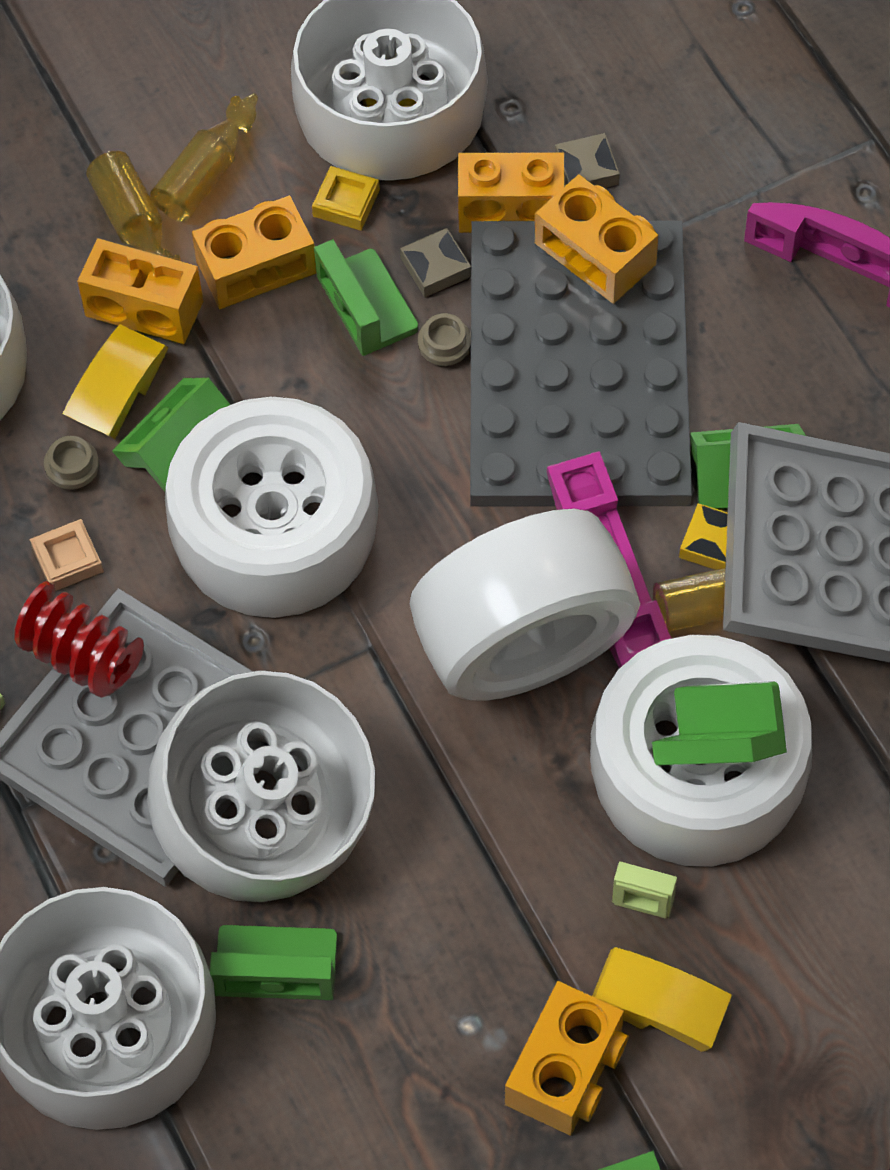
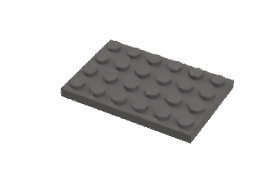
M472 221L470 506H556L547 475V467L598 451L601 453L617 495V506L691 505L682 221H648L653 226L655 232L659 234L656 266L614 304L535 244V221ZM613 250L616 252H625L624 250Z

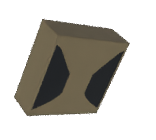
M605 133L555 144V153L564 152L565 185L578 174L594 186L599 185L606 188L619 185L620 173Z
M447 228L400 248L401 260L424 298L471 277V265Z

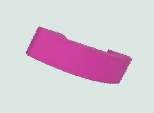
M769 202L753 203L749 208L745 242L789 262H792L801 247L890 287V237L849 217L810 206ZM890 289L886 304L888 307H890Z
M598 451L548 466L547 475L557 510L579 509L589 511L597 516L614 539L631 574L640 607L630 628L609 648L619 668H621L638 652L663 640L671 639L657 600L652 601L616 509L618 504L617 495L601 453Z

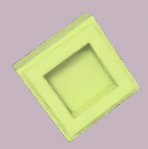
M619 861L614 878L612 902L617 906L662 918H669L675 897L677 877Z

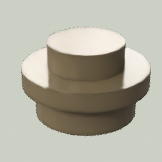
M448 313L437 314L429 318L421 327L418 333V348L421 355L433 364L441 366L453 365L468 355L471 349V333L457 316Z
M65 436L59 438L50 446L44 458V468L48 479L54 485L63 489H78L86 486L96 477L99 471V458L97 451L89 442L77 436Z

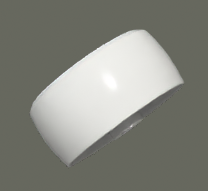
M323 0L307 16L299 29L291 62L293 102L302 131L307 142L320 157L337 168L378 180L388 181L414 178L436 171L456 159L458 153H462L471 144L481 126L488 84L484 48L480 34L471 16L456 0ZM421 74H424L425 76L429 77L430 80H422L419 78V76ZM366 98L375 99L377 101V103L371 107H365L359 104L361 100ZM407 98L417 102L411 107H402L398 104L399 101Z
M263 397L243 400L221 408L199 422L183 439L169 466L165 490V506L168 532L173 547L188 576L205 595L223 607L250 616L271 618L302 614L325 605L341 594L362 571L373 546L378 517V499L373 470L358 437L342 420L322 407L298 399ZM293 471L304 475V479L294 485L287 484L283 480L287 473ZM251 472L259 473L263 477L262 481L252 486L244 484L241 480L242 477ZM309 503H321L313 515H308L304 512V507ZM234 504L241 508V512L235 517H230L222 508L225 505Z
M579 509L552 510L530 515L504 524L473 539L453 551L430 569L412 591L409 603L415 628L424 651L448 693L458 698L477 701L501 699L521 694L546 685L584 666L608 650L626 633L636 618L640 607L631 574L611 534L597 516L589 511Z
M687 635L663 640L638 652L618 669L604 690L593 722L590 762L599 800L613 825L633 845L658 859L683 866L712 867L739 861L761 850L784 829L803 798L811 771L812 727L801 692L790 675L768 655L746 643L720 636ZM769 681L778 683L787 753L755 762L670 765L671 770L668 773L654 763L652 741L679 735L674 696L676 688L693 685ZM668 720L675 724L677 731L671 736H663L658 734L655 725L660 721ZM729 771H739L742 773L740 776L727 782L724 780V775Z
M255 671L232 675L201 690L177 711L160 736L149 768L147 804L153 831L166 856L184 876L208 892L235 901L267 902L291 897L322 882L347 860L367 826L374 802L375 767L369 742L356 718L337 697L316 683L282 672ZM247 741L264 742L269 744V746L260 747L254 751L249 747ZM223 756L228 757L233 764V772L226 776L218 775L211 766L213 759ZM297 764L302 769V772H298ZM260 770L272 774L277 781L273 790L264 789L262 786L265 781L262 780L260 783H257L254 774H257ZM298 794L306 796L310 808L309 814L301 815L293 810L291 805L293 796ZM223 798L230 799L236 805L237 815L231 819L221 818L215 810L217 800ZM262 818L271 819L277 827L276 836L271 839L262 838L255 829L256 821Z
M108 887L77 889L41 903L24 914L4 935L0 943V1069L14 1090L40 1113L68 1126L102 1130L127 1127L152 1118L175 1103L197 1079L209 1056L215 1029L214 983L200 946L184 924L158 902L128 890ZM115 968L123 969V970L120 971V972H117ZM141 987H145L156 994L154 1000L147 1005H139L133 1001V994ZM96 992H106L108 998L100 1004H96L94 998H91L89 1004L84 1003L90 995ZM55 1006L66 1010V1017L61 1023L57 1025H48L46 1023L49 1013ZM126 1028H135L141 1033L138 1043L131 1047H124L117 1042L118 1035ZM81 1038H90L96 1043L92 1054L86 1057H78L72 1053L73 1045Z

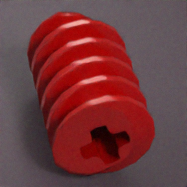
M47 580L42 582L30 594L18 616L14 638L17 647L27 652L33 651L35 658L46 664L51 662L55 671L64 675L70 674L72 681L81 686L88 685L90 692L100 698L110 696L120 689L137 669L143 655V639L138 637L125 648L124 646L128 638V630L126 628L118 626L106 636L110 626V619L101 614L88 625L92 614L90 606L82 603L71 612L74 602L73 596L63 592L53 600L55 585Z

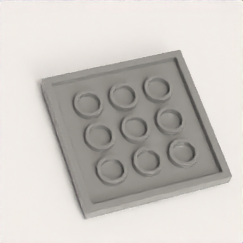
M741 422L737 423L731 432L724 631L890 662V453Z
M118 588L94 618L102 614L110 619V626L106 636L118 626L126 628L128 630V638L124 646L125 648L136 638L143 639L144 650L137 669L120 689L110 696L100 698L90 692L88 685H78L72 681L70 674L64 675L52 668L0 731V780L167 887L179 869L166 856L153 831L147 804L149 768L158 740L177 711L201 690L232 675L253 671ZM247 741L249 747L254 751L260 747L269 746V744L264 742ZM218 757L211 761L212 769L218 775L226 776L233 772V764L228 757ZM225 798L217 800L215 810L220 817L232 801Z

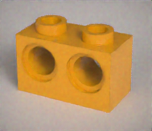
M564 152L458 153L459 233H472V221H535V212L564 187Z
M579 174L535 212V244L613 304L656 266L659 234L655 232L653 226L642 216H634L616 203L613 196L604 187L594 186ZM613 250H624L625 252H616Z
M290 195L275 201L262 202L251 210L227 219L213 220L204 227L192 231L196 262L219 309L316 274L315 245ZM227 256H234L233 258L223 259Z
M97 238L77 280L86 317L117 326L121 324L129 329L185 344L203 304L198 266Z
M557 981L505 1084V1105L570 1136L579 1118L589 1122L603 1093V1088L596 1085L605 1065L615 1069L628 1042L629 1035L622 1033L624 1010ZM583 1025L594 1029L598 1037L590 1043L581 1044L571 1040L567 1032L575 1026ZM559 1077L567 1080L573 1089L564 1096L554 1097L545 1093L541 1085L547 1079Z

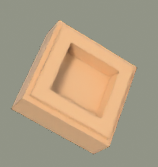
M82 519L30 539L32 549L47 581L55 585V591L104 572L102 563Z

